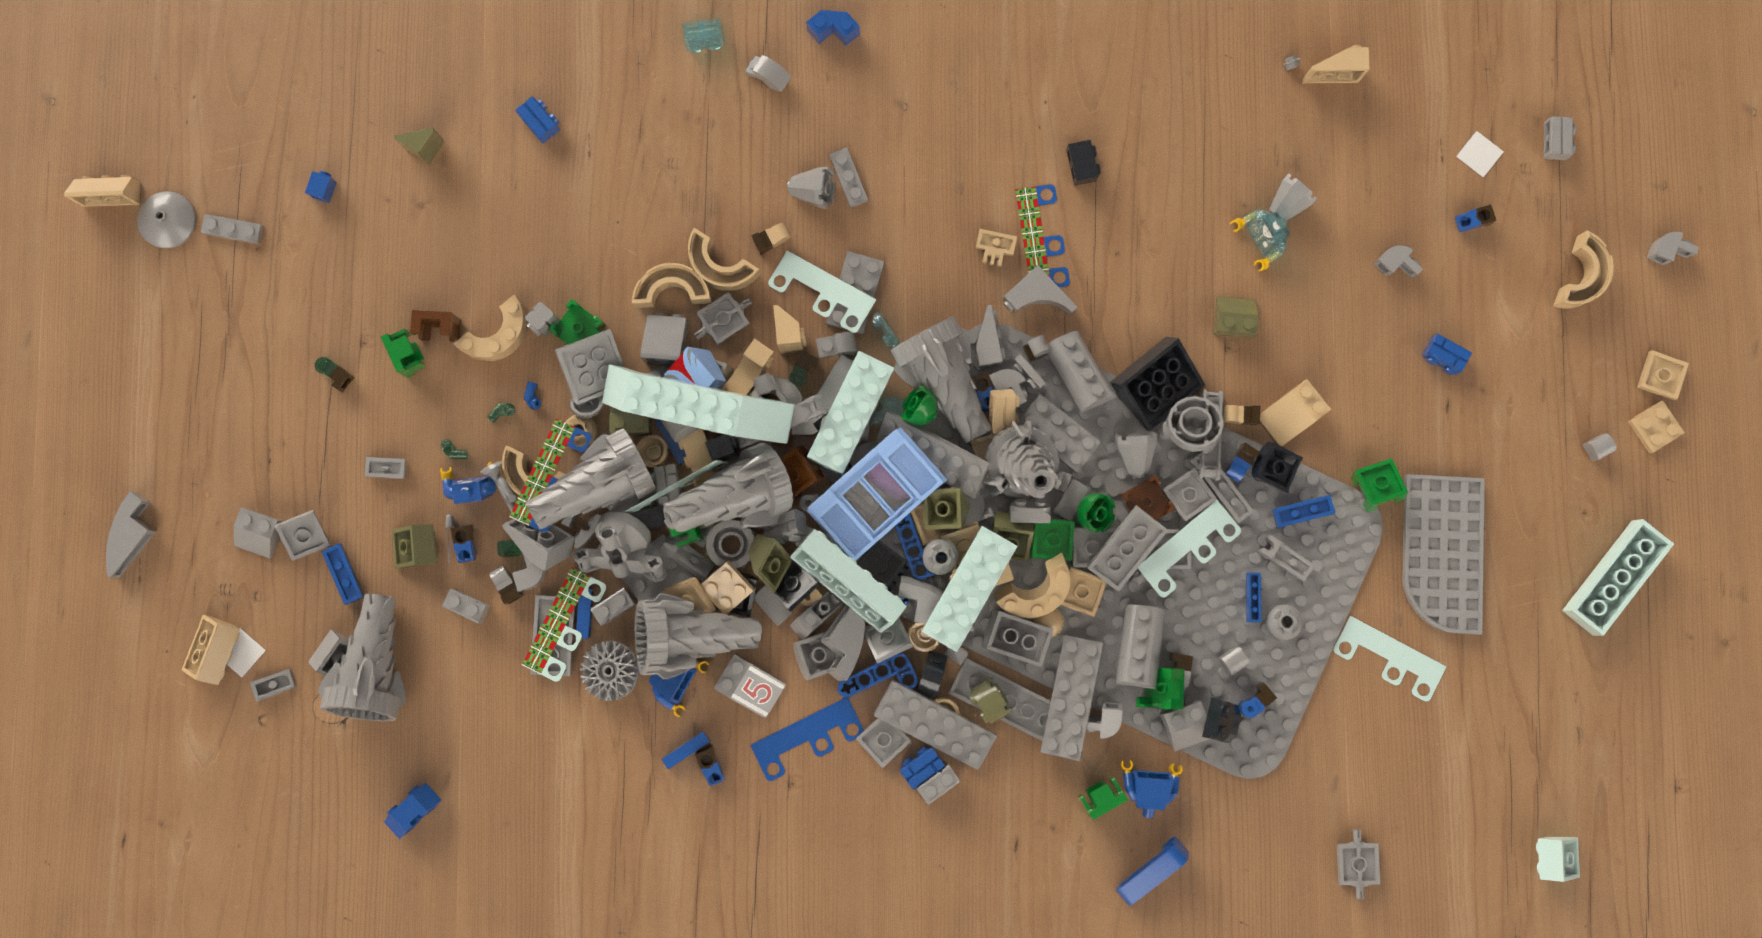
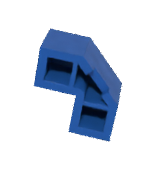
M820 10L806 22L807 31L819 44L833 32L845 46L860 35L859 24L848 12Z
M424 783L421 787L416 785L408 792L409 796L399 806L395 805L387 812L389 816L385 819L384 823L399 839L414 829L419 821L441 802L439 796L427 783Z

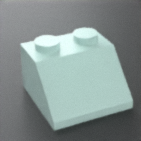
M1544 837L1538 839L1536 844V851L1539 854L1537 872L1541 880L1565 882L1580 878L1578 837Z

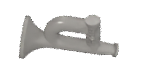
M502 461L495 462L482 469L481 474L487 475L494 480L507 507L512 512L516 496L513 494L507 481L500 475Z

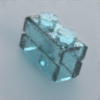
M720 18L682 23L687 51L690 50V52L696 53L704 48L717 50L720 46H724Z

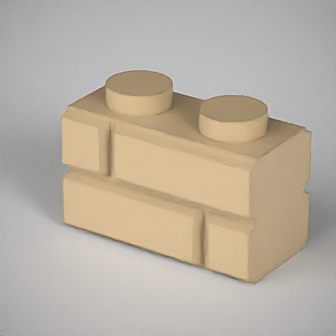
M1012 389L990 391L989 424L993 434H998L1001 430L1010 427L1013 421L1017 425L1019 424V417L1016 413V407H1019V396H1016Z

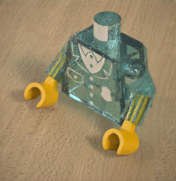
M1258 209L1243 216V219L1236 218L1230 222V224L1234 222L1238 224V228L1233 230L1234 232L1242 229L1244 224H1247L1246 228L1263 256L1267 257L1255 261L1254 266L1262 263V268L1258 271L1268 269L1269 262L1273 263L1285 253L1286 240L1290 236V232L1286 227V219L1280 217L1277 212L1270 214L1268 211Z

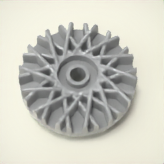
M616 641L595 644V646L591 647V651H587V655L583 657L586 658L585 662L581 663L583 668H580V670L583 671V675L580 678H583L582 683L587 685L585 690H589V694H594V698H599V700L613 701L627 696L635 687L639 675V667L634 653L629 647Z

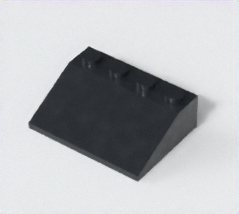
M1165 337L1110 381L1119 399L1147 431H1150L1164 420L1178 401L1186 397H1192L1205 386L1180 339L1174 337Z

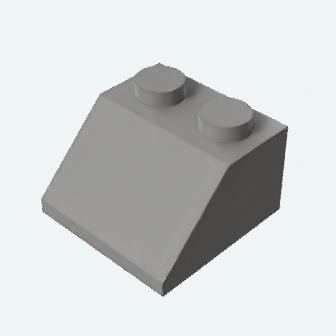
M240 508L233 526L234 546L272 559L280 539L275 525L283 521L250 509Z
M330 629L308 663L316 672L326 676L335 662L341 664L342 655H346L349 638Z
M1196 700L1185 704L1184 709H1171L1160 714L1174 752L1209 739L1202 737L1207 715L1201 701Z

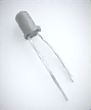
M452 514L446 515L445 525L447 527L448 563H450L448 527H455Z

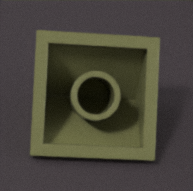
M433 127L395 135V139L406 151L428 165L444 143L443 138Z
M962 488L936 489L924 500L925 530L964 527L970 507Z

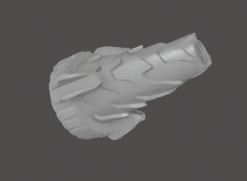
M955 316L922 331L890 350L896 360L895 372L916 391L920 389L918 386L921 385L933 392L938 400L940 411L947 416L953 429L957 428L965 443L980 437L992 429L981 409V404L975 391L977 387L968 372L970 370L968 364L972 363L969 334L967 330L960 327Z
M1026 420L1023 425H1017L1013 421L1010 427L998 432V435L994 436L991 443L988 444L987 451L985 452V461L991 464L987 472V478L984 479V484L994 487L991 491L993 496L1004 493L1006 496L1013 497L1014 499L1044 498L1046 493L1053 487L1057 490L1060 488L1062 479L1066 475L1065 472L1059 471L1058 451L1053 441L1045 433L1031 426L1030 420ZM1043 475L1042 480H1038V484H1035L1036 477Z
M622 428L610 435L603 434L598 437L580 457L582 463L572 468L573 471L560 477L556 483L541 490L542 494L525 503L539 529H543L569 516L571 518L580 513L586 514L600 506L602 508L607 507L609 512H625L653 496L657 491L639 452L627 432Z
M759 443L742 450L739 456L727 461L729 463L724 465L707 481L692 490L680 494L678 499L663 504L666 526L672 530L675 529L677 532H683L702 524L706 527L720 520L728 521L736 517H743L740 522L742 528L775 525L778 517L786 514L793 503V492L789 476L778 454L766 443Z
M365 594L361 615L353 635L349 638L346 655H342L341 664L339 662L334 663L319 686L318 693L322 697L321 711L360 720H397L398 710L405 704L406 700L401 674L399 671H393L395 655H393L395 644L393 633L396 618H393L396 604L395 597Z
M660 593L654 600H639L635 612V651L640 674H658L662 679H669L695 668L697 658L715 657L718 653L730 652L734 649L758 648L762 625L759 624L756 618H739V615H726L723 613H704V610L691 611L694 608L693 602L665 593Z

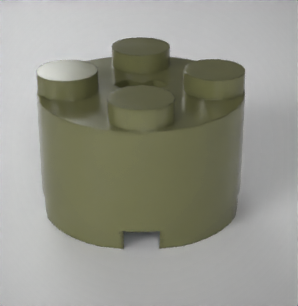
M992 677L972 688V694L969 695L975 706L979 705L981 708L980 715L985 723L990 721L991 724L1013 711L1011 707L1007 709L1006 705L1009 702L998 684L993 685L991 683L994 680Z

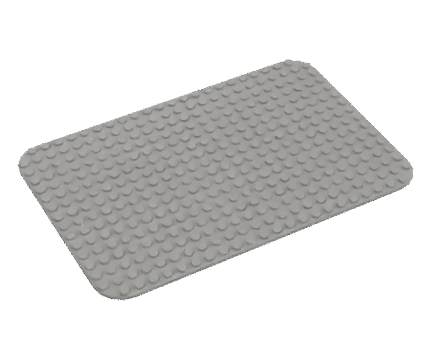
M995 323L996 329L999 328L1001 332L999 345L1004 348L1005 358L1002 359L1001 365L979 369L975 348L982 324L967 331L972 351V363L968 364L970 367L968 372L971 377L986 372L991 375L1003 369L1015 370L1013 361L1021 354L1045 381L1046 384L1039 391L1036 388L1032 389L1026 381L1020 385V388L1024 387L1028 398H1026L1027 402L1024 405L1016 407L1019 420L1041 394L1101 441L1077 473L1062 461H1060L1058 466L1059 470L1072 474L1069 484L1072 479H1075L1090 488L1086 496L1092 493L1108 495L1113 499L1116 509L1113 508L1115 520L1110 528L1117 529L1129 515L1119 497L1120 494L1157 475L1161 482L1159 486L1162 490L1194 468L1190 460L1200 454L1201 451L1192 452L1185 450L1173 441L1161 439V425L1163 421L1165 422L1166 418L1153 429L1147 431L1119 399L1110 384V381L1116 376L1101 370L1116 394V398L1081 413L1049 355L1031 363L1029 362L1023 346L1027 345L1028 341L1033 339V337L1010 326ZM938 407L936 418L921 427L958 446L959 441H964L957 428L953 429L947 416ZM988 409V410L983 411V413H984L985 417L987 418V420H988V422H989V409ZM1192 425L1185 427L1189 433H1202V428L1200 427L1199 429ZM1223 427L1221 439L1222 470L1226 472L1241 444L1247 443L1260 451L1263 445ZM990 430V431L986 432L985 434L981 435V436L978 437V438H981V437H984V436H988V435H991V434H993V433H992L991 430ZM1140 431L1145 432V435H1149V432L1157 433V443L1149 473H1145L1144 477L1133 478L1132 474H1128L1115 443V435L1121 436L1122 433ZM1255 459L1239 483L1228 476L1254 511L1240 523H1237L1241 533L1231 542H1226L1215 529L1206 537L1216 549L1214 557L1206 563H1201L1191 551L1190 570L1168 569L1166 572L1176 583L1175 590L1168 596L1161 597L1148 581L1136 585L1135 581H1132V578H1134L1132 574L1119 592L1106 583L1095 617L1060 605L1056 609H1059L1064 617V626L1060 634L1050 639L1042 667L981 647L993 609L1007 613L997 604L994 591L1010 582L1020 589L1031 590L1039 587L1047 577L1045 562L1050 559H1030L1029 553L1028 561L1009 560L1008 563L1014 580L993 588L974 622L973 631L968 632L962 646L1053 689L1064 635L1104 643L1091 708L1102 712L1103 702L1123 703V723L1171 745L1160 716L1161 713L1171 709L1136 707L1137 697H1145L1146 688L1115 684L1126 606L1144 605L1163 609L1165 611V620L1158 668H1174L1175 661L1169 660L1170 652L1193 656L1189 685L1184 690V705L1196 700L1201 701L1207 715L1212 697L1236 704L1239 708V704L1243 700L1250 699L1258 692L1255 686L1260 682H1264L1277 697L1276 700L1254 718H1248L1241 714L1237 736L1229 743L1207 739L1180 750L1234 776L1246 779L1263 777L1275 770L1286 755L1380 544L1383 532L1381 513L1378 508L1374 511L1366 512L1363 506L1366 498L1361 491L1301 463L1292 481L1289 493L1278 490L1266 483L1256 481L1252 476ZM1043 475L1036 477L1035 484H1038V480H1042ZM944 483L937 489H948L951 486ZM984 484V488L980 491L985 507H991L994 516L995 511L1009 513L1008 503L1014 500V498L1008 497L1004 493L993 496L991 491L994 487ZM1051 489L1044 498L1040 499H1045L1050 504L1051 519L1065 520L1053 513L1064 493ZM886 495L887 497L884 501L894 510L897 506H903L911 497L907 500L905 498L898 500ZM1331 495L1336 514L1277 528L1272 509ZM881 506L870 526L874 531L890 517ZM1206 508L1186 522L1181 519L1176 510L1158 518L1157 521L1167 529L1182 530ZM1075 513L1071 521H1075L1074 528H1084L1080 525ZM994 516L977 522L979 528L983 526L992 531ZM902 519V520H901V523H902V524H901V525H898V527L900 528L901 526L906 525V524H910V523H909V521H907V522L905 523V522H904V519ZM1232 524L1225 525L1223 528L1224 534L1229 537L1235 534V527ZM894 526L880 541L906 559ZM908 528L904 529L901 533L905 539H910L913 536V532ZM1268 535L1275 537L1315 565L1305 582H1302L1257 552L1261 548L1270 549V544L1265 540ZM1202 545L1199 547L1198 552L1201 557L1206 558L1210 555L1211 550L1207 545ZM911 547L908 550V554L913 558L918 557L919 550L916 547ZM939 552L936 554L943 555L944 557H946L945 552ZM936 559L938 563H944L942 559ZM1066 561L1069 569L1070 566L1072 567V561ZM907 562L906 566H908V569L903 576L914 578ZM918 565L915 568V573L918 576H924L926 569L924 566ZM1074 567V568H1076V569H1079V570H1082V571H1084V572H1087V573H1090V574H1093V575L1097 576V575L1094 574L1092 571H1090L1088 568H1078V567ZM951 572L940 575L942 580L945 581V588L942 591H945L949 584L948 576L952 575ZM1246 573H1261V622H1246ZM899 574L894 580L896 585L890 592L898 596L901 580ZM1162 579L1158 583V588L1166 592L1170 589V582L1167 579ZM910 599L900 616L914 622L917 600ZM1276 605H1291L1301 614L1302 628L1294 638L1280 640L1273 637L1267 630L1266 616ZM1289 616L1282 618L1281 623L1283 627L1289 628L1292 625V619ZM1021 618L1030 622L1032 621L1031 618ZM1240 647L1250 664L1235 674L1228 675L1218 658L1232 648Z

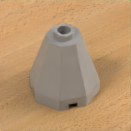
M819 167L794 175L787 183V190L794 198L821 209H829L830 206L828 204L834 202L835 181H831V177H834V172L829 167Z
M1289 173L1282 180L1268 210L1271 213L1269 215L1270 218L1276 221V223L1279 221L1282 223L1286 222L1312 206L1318 199L1316 196L1312 198L1311 194L1313 192L1297 178L1289 179L1292 176Z
M1140 431L1122 433L1121 436L1115 435V443L1128 474H1132L1133 478L1144 477V474L1149 473L1157 443V433L1149 432V435H1145V432Z

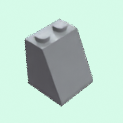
M659 312L647 315L640 358L645 364L672 366L686 349L688 320L684 318V315L672 314V317L664 316V313Z

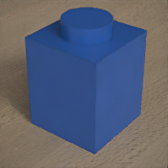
M312 171L305 193L313 199L329 203L337 182L327 172L320 171V173Z

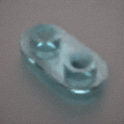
M879 312L874 314L871 324L876 331L880 329L884 335L882 336L884 343L887 346L891 345L893 348L900 344Z

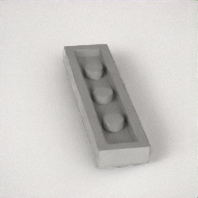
M1201 453L1190 460L1197 472ZM1222 468L1219 481L1215 480V478L1203 477V480L1236 523H1240L1254 512Z

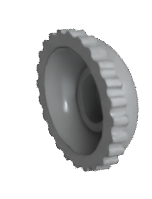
M599 396L575 405L572 398L570 400L571 412L580 418H592L601 412L603 399Z

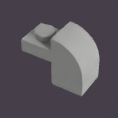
M764 55L761 58L755 56L745 71L749 76L761 79L770 89L779 92L783 91L792 77L777 62Z
M1671 232L1652 243L1647 259L1666 265L1674 261L1676 254L1685 258L1696 255L1699 247L1693 245L1689 240H1681L1682 232Z
M1402 245L1388 249L1373 264L1387 277L1394 273L1398 267L1410 278L1415 277L1423 270L1416 259L1409 257L1414 250Z
M853 332L836 333L833 336L816 339L820 359L838 355L840 358L841 354L847 357L857 355L858 353Z
M1003 369L989 375L993 390L1012 389L1016 396H1019V406L1027 402L1026 398H1028L1024 387L1020 388V385L1024 384L1026 380L1019 372L1012 369Z
M524 554L527 568L512 573L518 592L536 588L544 581L547 570L544 571L531 563Z
M1103 702L1102 716H1089L1087 732L1100 731V738L1102 739L1116 734L1122 722L1123 703Z

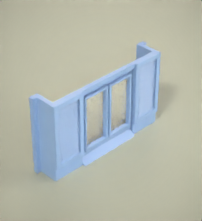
M900 427L889 434L808 507L807 512L847 557L857 561L940 485H943L947 478Z

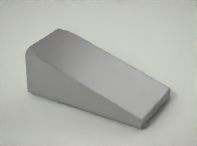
M290 669L250 682L256 702L296 687Z

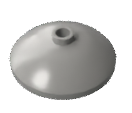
M169 191L159 192L149 197L142 204L137 217L138 229L142 237L150 244L159 248H174L186 242L192 235L196 226V213L190 201L184 196ZM160 214H163L162 219H159Z

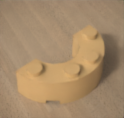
M693 228L688 241L690 263L694 271L703 278L708 286L721 291H735L747 287L759 277V268L744 259L731 267H722L715 264L710 259L711 238Z
M1585 231L1577 236L1571 254L1578 257L1582 262L1584 277L1578 285L1567 284L1560 288L1553 305L1554 307L1563 309L1580 307L1597 299L1610 285L1614 271L1613 258L1606 249L1607 245L1594 233Z
M664 263L649 269L638 280L632 296V304L635 308L655 307V301L659 293L667 288L677 287L689 294L693 305L712 303L711 294L703 278L692 268L679 263Z
M513 295L499 306L503 313V323L499 331L493 336L480 338L468 331L454 345L468 356L477 360L496 361L509 356L521 345L527 332L528 321L525 318L527 313L522 302L517 296Z
M754 338L744 352L739 366L730 379L721 386V390L751 396L755 389L753 379L763 375L767 368L772 366L775 358H773L774 351Z
M698 429L678 441L680 449H684L686 457H683L687 469L691 468L693 473L713 462L705 444L708 440L704 429ZM719 469L712 472L706 471L698 475L697 477L700 479L694 482L695 488L716 474Z
M506 445L502 456V470L511 489L520 495L529 476L527 471L529 456ZM558 471L554 477L559 479L565 474Z
M1063 553L1045 562L1047 577L1039 587L1023 590L1010 582L994 591L997 604L1007 613L1021 618H1037L1054 611L1064 601L1070 588V573Z

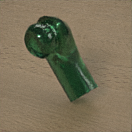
M510 403L498 404L487 418L495 423L500 416L514 415L515 407Z
M442 440L441 449L449 459L468 458L467 450H457L451 440Z

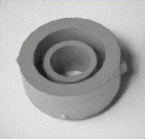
M722 521L715 525L707 536L706 556L709 555L711 560L718 566L723 565L728 560L736 569H742L750 562L748 550L755 539L754 533L756 532L749 527L742 528L740 521ZM728 536H736L741 542V547L735 554H727L723 550V541Z

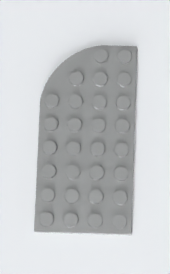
M1406 474L1404 475V484L1408 494L1404 499L1402 584L1405 596L1416 614L1430 626L1447 633L1482 635L1485 478Z

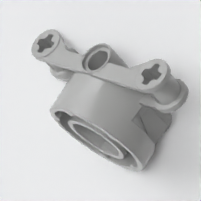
M770 373L753 379L755 389L751 393V397L766 399L770 394L776 392L775 395L780 398L781 402L795 404L790 429L828 413V409H825L821 400V394L809 397L804 401L798 387L787 379L778 378L770 375ZM737 437L740 443V450L763 441Z
M1203 389L1201 397H1186L1178 401L1170 410L1165 422L1163 421L1161 425V439L1173 441L1185 450L1192 452L1201 451L1198 468L1199 479L1203 477L1215 478L1218 481L1220 479L1221 439L1224 426L1222 417L1223 391L1207 392L1206 389ZM1190 425L1195 426L1197 429L1200 427L1202 428V433H1189L1185 427Z
M619 511L607 512L601 516L595 528L596 537L600 541L597 549L579 548L573 553V559L578 564V571L584 574L600 568L612 570L617 578L626 577L630 572L643 573L655 583L663 581L667 576L666 570L662 568L663 562L660 557L645 555L651 541V533L647 526L632 515Z

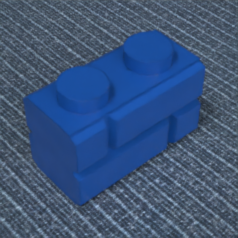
M530 97L515 111L543 144L551 136L559 132L560 128L557 125L559 121L552 113L549 115L545 111L547 107L541 99L537 101L534 97Z
M1436 334L1430 339L1422 356L1426 358L1427 363L1443 367L1445 373L1457 375L1463 371L1472 352L1442 335Z
M924 746L916 752L918 754L917 757L913 760L909 757L900 764L902 768L899 771L913 790L946 767L932 746L929 748Z

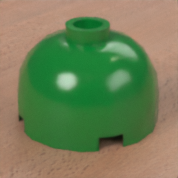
M920 385L918 386L920 389L917 391L913 389L906 397L902 408L905 409L904 414L901 413L900 415L904 421L916 426H922L933 421L938 414L937 398L932 391Z
M1092 493L1084 496L1080 500L1076 511L1080 525L1094 533L1107 531L1115 520V515H1113V508L1116 509L1115 503L1111 497L1105 494Z

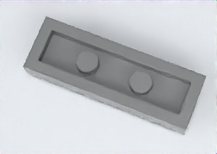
M844 148L829 154L850 208L868 202L848 149Z
M205 214L200 232L206 235L259 245L264 226Z

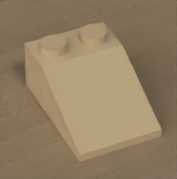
M1354 45L1312 66L1303 77L1302 84L1358 83L1370 70L1369 47Z
M1306 379L1260 413V423L1279 446H1283L1328 413L1331 408L1308 379Z

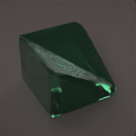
M513 540L497 542L498 557L521 556L522 551Z

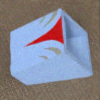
M687 347L664 374L668 379L719 390L722 389L721 386L726 382L712 353L709 350Z

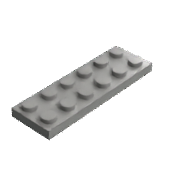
M891 410L886 412L876 440L877 443H881L895 429L901 427L947 478L946 484L954 488H962L964 494L974 499L978 497L991 463L921 426L912 425L904 421L900 415Z
M1074 528L1072 567L1087 568V565L1116 531V528H1109L1105 532L1098 533L1088 531L1085 528ZM1168 529L1167 533L1158 542V544L1145 558V560L1149 556H1151L1155 551H1157L1161 546H1163L1168 540H1170L1174 535H1176L1180 530ZM1191 550L1169 569L1190 570Z
M1064 635L1041 753L1081 761L1104 643Z
M965 658L948 693L981 710L979 705L975 706L969 695L972 694V688L992 677L994 680L991 683L993 685L998 684L1009 702L1006 705L1007 709L1011 707L1013 710L1000 720L1043 741L1051 701Z
M894 680L891 681L874 712L875 717L979 770L997 738L996 733Z

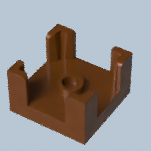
M412 310L410 334H419V340L430 341L431 327L440 328V335L450 337V342H456L460 338L461 319L452 312Z
M804 445L795 447L780 458L789 476L793 499H796L804 490L825 477L820 469L814 470L804 456L808 454Z
M1157 475L1119 495L1128 513L1137 505L1155 520L1176 510L1172 501L1168 502L1159 486L1161 482Z

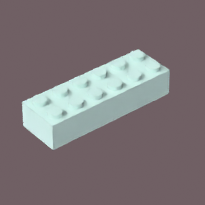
M858 351L807 455L808 460L843 476L894 372V367Z
M1644 519L1632 520L1562 611L1591 635L1604 636L1674 543Z
M982 526L921 632L958 652L1015 552L1017 545Z
M814 529L790 556V558L880 633L893 625L907 607L903 604L900 597L890 593L883 583H878L872 578L873 576L869 571L859 567L853 558L847 557L839 546L828 541L827 537L820 531Z

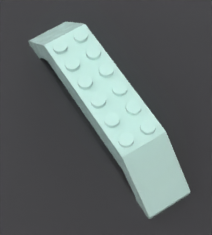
M609 364L602 403L628 413L736 437L785 444L788 442L795 404L746 396L645 374Z

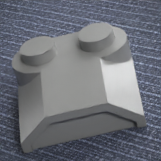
M1035 497L1029 499L1017 498L1008 503L1010 522L1050 523V504L1045 499Z
M826 632L793 643L795 657L806 681L827 674L828 669L838 656L821 642Z

